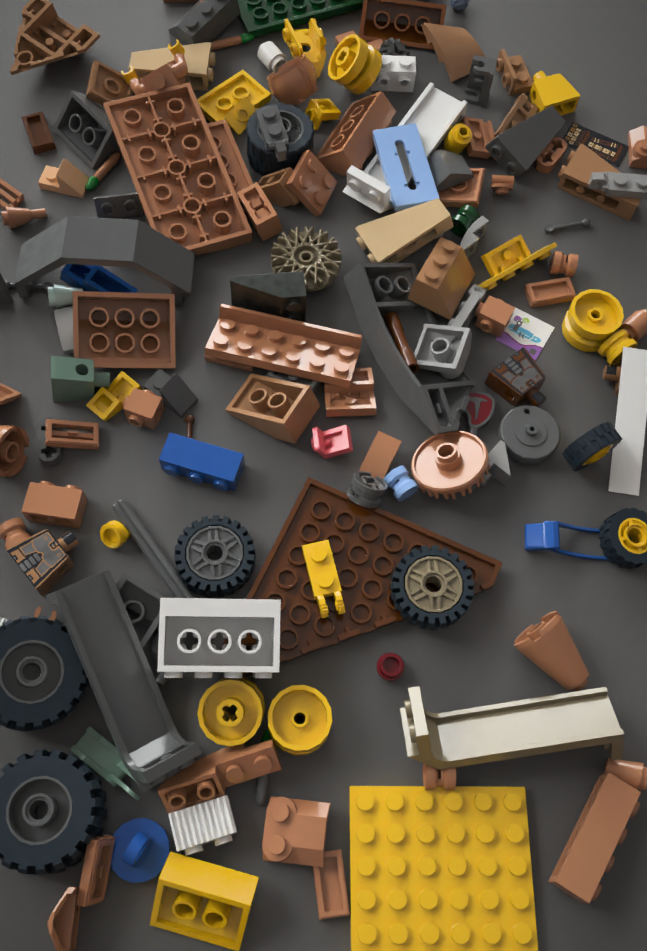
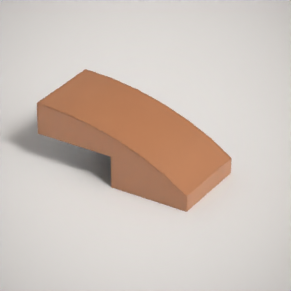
M378 431L359 471L370 472L371 477L377 478L379 476L384 479L402 441Z

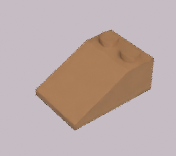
M251 373L225 410L228 414L275 439L295 444L319 409L320 404L309 385Z

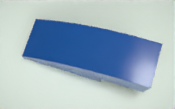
M66 264L60 275V280L72 287L83 288V291L137 293L138 291L129 283L98 265Z

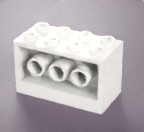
M160 598L157 672H164V678H182L183 672H194V678H212V672H224V678H242L243 672H253L254 678H272V672H279L281 600ZM188 632H192L193 637L198 638V644H194L192 649H187L186 644L181 642L182 638L187 637ZM217 633H222V637L227 638V644L222 645L221 650H217L216 645L211 644V638H216ZM246 633H251V638L256 640V643L251 645L250 650H246V646L241 644V638H246Z

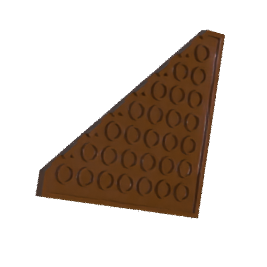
M308 477L246 599L281 600L280 664L404 620L400 616L401 612L395 609L394 601L391 599V580L398 563L415 548L419 550L421 546L427 545L428 548H431L432 545L439 546L438 549L440 550L444 547L450 549V554L457 553L459 555L458 559L460 561L464 559L467 563V570L470 569L472 572L471 580H474V595L493 587L503 562L378 507L367 508L360 506L350 500L346 493ZM329 540L342 589L341 595L345 613H338L335 607L334 596L325 597L329 610L328 617L322 618L317 599H314L302 545ZM425 584L430 592H438L435 584ZM246 633V638H241V644L246 646V650H250L251 645L256 643V640L251 638V633ZM227 638L222 645L227 644ZM243 672L242 677L249 676L253 672Z

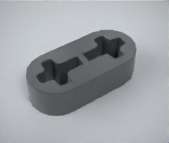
M48 417L41 420L37 427V454L44 465L52 467L62 461L63 447H52L55 453H52L51 457L47 458L46 454H49V446H45L46 419H55ZM54 428L55 431H63V429Z

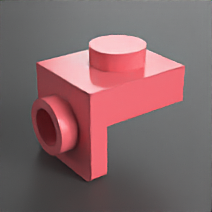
M347 425L322 431L318 427L312 428V448L324 459L353 451L351 432Z

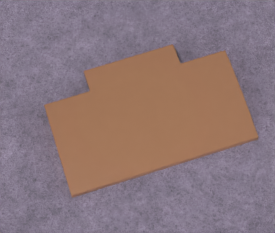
M190 82L103 103L106 115L151 228L195 253V255L219 251L252 241V230L237 192L253 184L228 123L223 119L207 124Z

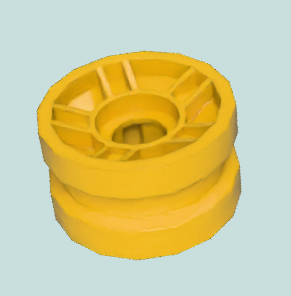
M625 329L614 333L598 349V353L602 357L607 358L609 365L615 366L618 364L623 355V347L636 348L638 346L634 339L628 337L629 333Z

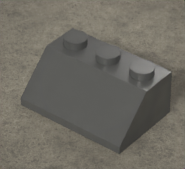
M199 0L168 29L169 33L185 45L211 42L241 14L238 0Z
M71 90L53 130L92 169H97L111 155L116 152L121 154L105 109L100 104L86 98V94Z

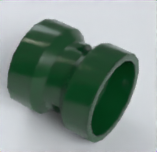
M463 205L457 215L452 217L454 227L450 230L456 236L464 237L470 226L480 218V214L471 205Z

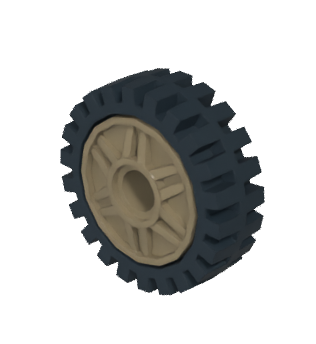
M427 545L421 546L419 550L415 548L409 554H406L394 570L390 587L391 599L394 601L395 609L401 612L400 616L404 620L407 618L411 625L415 626L417 624L421 629L425 630L426 628L437 630L441 627L444 629L456 623L467 611L474 595V580H471L472 572L470 569L467 570V563L464 559L460 561L457 553L450 554V549L444 547L440 550L438 549L439 546L432 545L431 548H428ZM425 584H435L438 592H430Z

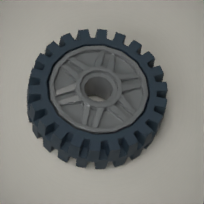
M213 515L212 519H208V516L202 517V521L198 522L195 520L192 522L191 527L187 526L183 530L184 534H180L174 555L179 576L191 591L194 590L196 594H205L209 598L213 596L221 598L227 593L231 595L234 594V590H240L244 587V583L249 581L255 566V547L247 529L244 526L241 527L238 521L234 520L232 522L230 517L226 516L221 519L219 515ZM214 552L222 554L219 560L213 561L209 559V556Z

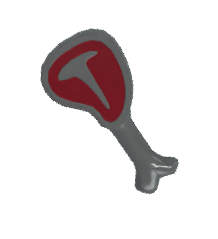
M470 391V400L462 415L466 418L468 433L477 436L478 431L484 428L492 418L495 401L491 395L485 392Z

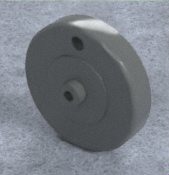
M523 405L511 409L503 417L498 429V439L505 442L507 455L514 460L525 464H537L550 458L557 449L560 442V429L554 417L544 409Z

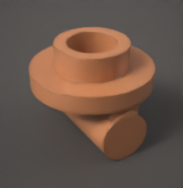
M492 175L491 189L495 190V194L507 195L509 191L513 190L515 176Z

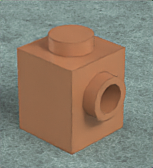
M489 295L485 304L480 302L474 315L478 317L475 326L486 333L501 337L511 320L515 307Z
M134 388L131 395L126 396L123 402V410L127 421L136 427L145 426L155 430L165 410L163 398L147 389L139 390Z

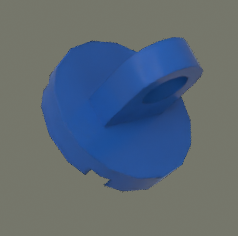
M136 818L122 824L113 834L115 837L111 860L113 871L121 879L131 883L147 882L157 877L162 872L170 853V841L166 830L157 822L147 818Z

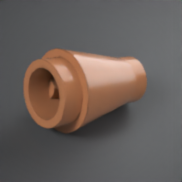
M607 758L603 774L609 772L637 790H646L647 767L643 763L624 760L611 761L610 758Z

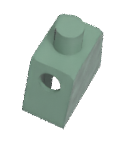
M51 356L53 402L92 399L94 387H110V372H94V361L91 359Z

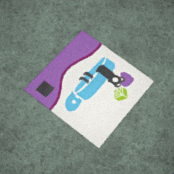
M515 307L511 320L502 336H497L495 340L516 351L524 347L531 357L536 360L555 327Z

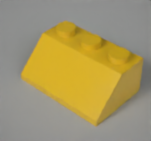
M170 851L158 879L150 925L239 951L259 877Z

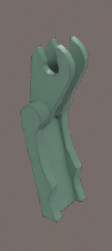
M89 726L86 729V733L69 750L116 788L119 785L139 801L141 797L122 782L126 775H129L133 780L134 778L123 764L117 748Z

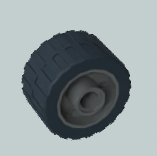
M284 103L261 107L277 105L289 138V147H286L287 160L280 162L277 161L274 150L269 151L266 149L255 112L249 118L246 126L247 155L250 165L262 176L288 167L294 170L304 151L310 149L313 153L314 125L308 114L304 113L302 109Z

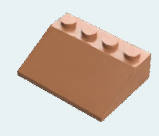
M72 291L74 358L91 359L94 361V368L176 369L175 294Z

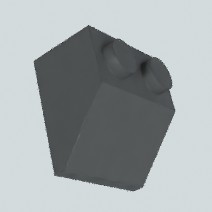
M124 572L116 586L142 649H144L159 628L160 598L166 597Z

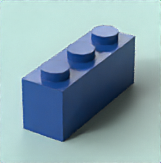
M169 432L159 457L161 469L166 474L171 476L182 475L198 484L206 482L221 491H227L228 489L236 490L245 465L243 453Z

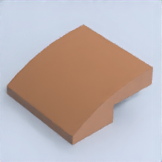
M372 367L355 368L350 388L323 382L326 417L376 415Z

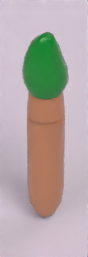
M243 33L240 36L210 42L212 51L241 43H248L254 39V36Z
M119 152L111 155L96 173L88 179L85 187L86 190L96 188L99 181L118 163L121 157Z

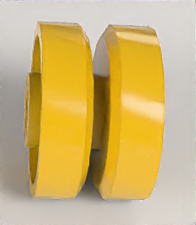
M351 34L345 37L335 48L329 61L328 75L333 81L343 85L352 94L359 95L369 89L376 80L382 65V55L376 48L368 45L361 37Z
M596 289L580 292L573 299L564 317L562 333L567 342L574 348L584 352H596L620 328L624 318L623 307L618 299L608 292Z
M245 677L222 678L209 687L199 701L197 712L199 725L205 735L219 745L231 747L243 744L252 738L264 720L266 705L262 692L249 679ZM235 705L237 707L235 714H231L228 711V706Z
M292 685L276 695L268 710V730L274 744L278 748L294 756L309 755L318 750L327 740L332 724V711L323 694L317 689L306 685ZM297 716H303V721L305 722L297 724L294 720L297 719Z

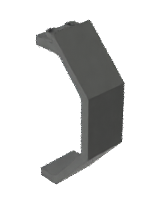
M67 216L22 244L14 285L20 298H30L34 280L65 264L130 267L168 286L171 293L175 294V306L183 307L184 297H188L191 294L195 253L139 220Z

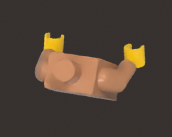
M178 39L175 46L172 47L171 44H168V49L173 54L174 60L145 75L140 80L132 66H130L131 70L128 73L121 71L126 83L130 85L135 95L180 85L186 81L184 77L188 74V67L184 56L185 49Z

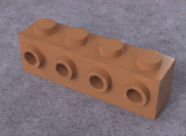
M609 772L599 775L548 882L580 903L590 904L591 900L595 901L602 888V884L599 882L604 872L607 873L614 863L615 856L612 854L616 845H620L627 835L628 830L625 826L629 817L633 818L639 809L640 802L637 800L641 792Z

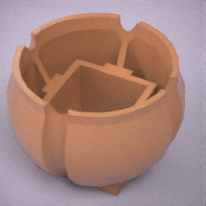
M305 54L301 55V58L298 56L277 69L278 73L272 72L267 77L269 89L278 101L287 105L301 104L319 90L316 85L317 74L315 67Z

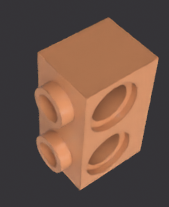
M258 182L237 192L245 213L263 242L283 231L276 211Z

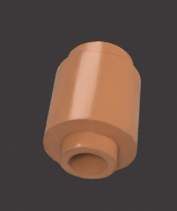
M647 310L635 311L621 324L619 330L625 329L629 333L628 337L638 342L647 333Z

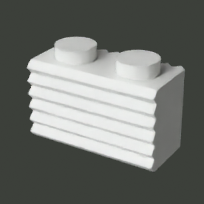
M228 795L168 814L177 852L184 851L185 856L203 851L202 845L214 841L215 846L233 841L232 835L238 833Z

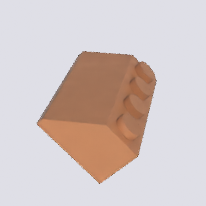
M380 91L351 103L316 155V158L326 169L342 176L347 175L346 172L351 165L362 170L363 163L373 153L372 149L375 146L372 138L373 130L384 129L390 126L392 123L391 119L396 113V110L384 93Z

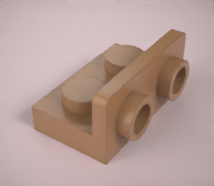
M501 49L497 58L496 71L499 72L502 78V85L506 87L509 96L530 92L533 80L522 56L508 57L505 49Z

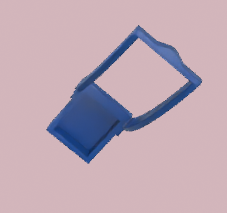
M559 521L525 524V550L527 552L548 550L569 557L610 561L605 556L585 555L560 549L559 527L590 533H600L599 529L579 527Z

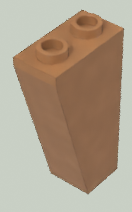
M580 143L576 152L572 150L566 161L568 165L562 166L557 176L560 179L557 188L630 221L641 199L606 196V192L602 190L589 189L588 181L592 172H621L587 146Z

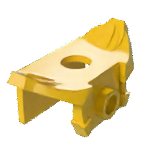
M288 18L285 19V29H282V35L292 57L300 56L301 58V55L305 54L313 63L317 78H319L327 55L325 50L327 43L322 29L318 28L316 24V18L310 19L309 29L293 30ZM306 45L310 47V50L303 52L302 46Z

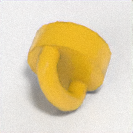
M115 520L109 521L100 529L102 542L112 549L123 545L131 535L123 524Z

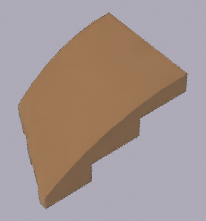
M423 23L421 25L427 43L433 44L439 63L444 62L451 82L470 73L474 55L485 57L476 40L464 28L432 23Z

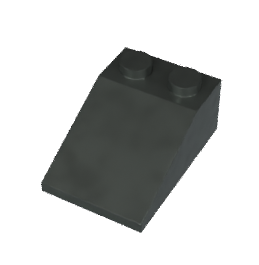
M303 271L229 277L232 306L305 322L307 295Z

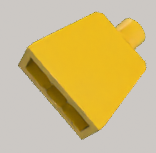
M539 71L533 76L534 82L529 99L531 104L534 103L538 107L535 114L550 106H553L561 116L575 112L581 95L561 74L557 73L546 76L543 71Z

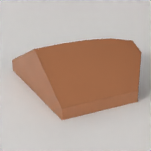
M79 887L67 888L47 920L49 934L56 951H76L81 906L76 905Z

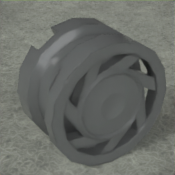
M359 471L358 474L355 472L351 479L352 484H350L346 492L349 499L363 507H379L382 502L381 496L385 494L388 488L387 483L379 476L377 478L371 477L370 472Z

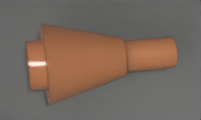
M5 206V211H1L4 226L8 225L10 230L33 219L47 218L45 208L30 210Z

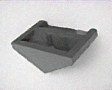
M436 150L430 154L428 163L437 192L473 178V173L462 155L446 150Z

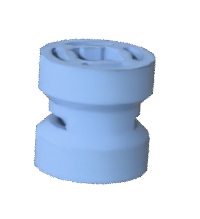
M404 465L393 469L384 477L388 487L393 489V495L398 502L407 499L419 488L416 481L409 478V472Z

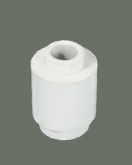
M267 41L260 45L257 57L270 72L278 73L277 69L287 63L285 55L272 41Z

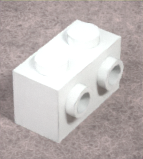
M382 55L381 69L376 80L371 85V91L413 92L416 76V57Z

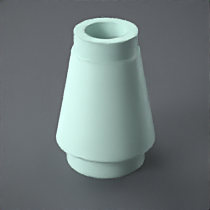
M53 284L54 287H48L49 306L61 308L73 305L72 291H83V288Z

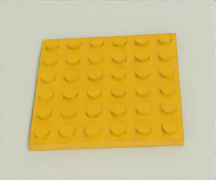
M349 786L351 951H538L525 787L456 786L455 790H445L443 787L425 790V786Z

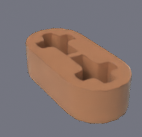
M553 137L536 158L534 163L536 170L541 173L551 172L564 156L567 148L566 141L559 137Z

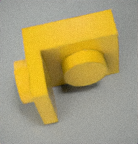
M310 99L304 113L308 114L313 122L314 130H318L322 120H338L342 112L330 99Z

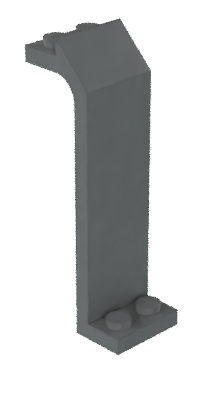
M105 570L46 595L49 605L57 604L121 760L142 792L144 793L182 769L192 765L195 762L194 758L202 754L197 742L185 741L178 733L110 570Z

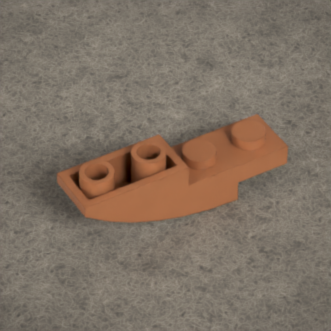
M272 739L246 747L244 743L231 747L227 746L197 760L189 767L170 777L158 787V793L169 814L225 796L226 787L282 770L281 761Z

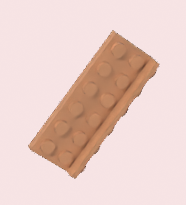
M221 304L219 319L205 347V355L350 388L363 336Z

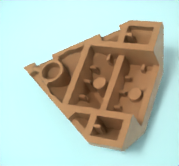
M30 0L22 9L23 20L22 25H19L14 50L15 61L14 65H11L10 73L14 75L58 60L77 57L85 53L100 38V35L85 24L77 29L59 17L53 3L50 1Z

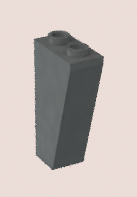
M550 106L499 134L487 143L485 148L510 176L517 178L527 171L566 121L553 106Z

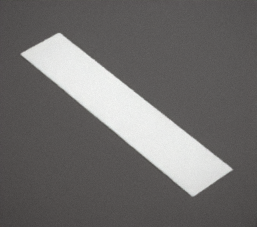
M623 347L615 429L622 437V440L612 451L608 489L610 492L639 496L647 418V350Z

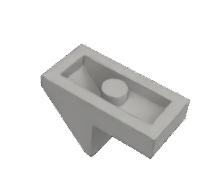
M500 440L488 454L490 470H488V475H483L485 481L480 483L481 486H484L491 476L503 485H506L510 478L505 442ZM473 484V485L471 486V488H472L473 491H474V490L476 489V487H477L476 484Z

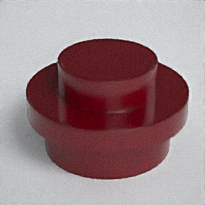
M385 653L378 659L376 668L382 679L396 681L403 675L405 665L399 655Z

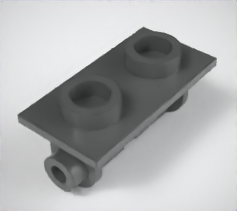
M136 192L94 198L98 218L144 215L143 207Z

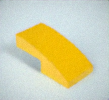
M121 371L110 384V387L105 389L102 386L86 406L106 422L123 409L124 399L126 396L131 395L134 388L139 390L143 388L125 372Z

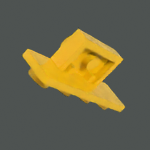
M520 234L482 255L481 258L491 278L478 284V286L482 289L486 288L487 291L498 285L497 280L502 278L503 281H506L516 275L515 270L518 268L523 271L534 265L532 260L538 258L540 261L552 254L550 250L557 247L556 242L531 254Z

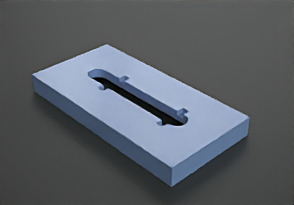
M416 123L373 130L372 138L386 185L390 186V198L394 211H402L439 198ZM398 142L404 146L416 185L415 190L407 187V181L395 145Z

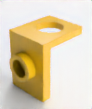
M244 96L223 118L239 135L246 129L248 120L256 108Z

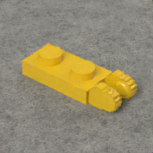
M329 540L302 545L314 599H317L321 617H328L329 610L325 597L334 596L335 607L338 613H345L341 595L342 589Z

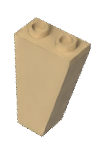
M211 43L182 45L185 49L184 56L188 67V74L184 77L186 81L181 84L190 82L193 90L208 91L209 82H213V68L211 67L215 66L216 54L212 52ZM168 47L132 52L129 71L131 70L130 66H132L140 80L145 75L173 61L174 56Z
M437 198L357 226L355 229L359 237L356 238V241L362 250H368L370 254L367 257L371 263H398L454 226L450 213L440 199Z

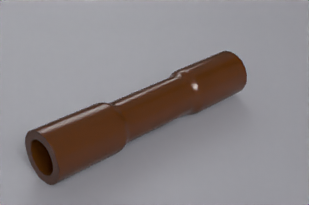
M389 312L384 316L388 331L393 337L395 345L404 361L414 374L419 370L418 362L407 342L398 314L396 312Z

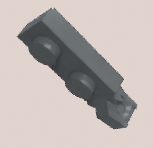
M277 105L255 109V117L266 149L269 151L274 150L278 162L287 160L286 147H289V138Z

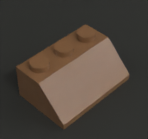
M440 237L417 275L407 299L451 320L475 275L463 248L450 240Z

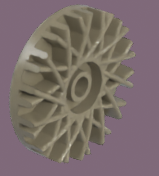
M305 226L304 232H299L298 227H296L295 231L289 230L288 236L283 232L282 237H278V243H273L271 268L273 273L303 271L306 292L317 291L327 287L337 278L341 268L342 253L341 249H338V242L334 241V237L330 240L328 239V232L322 233L320 229L319 234L314 233L313 226L309 230Z

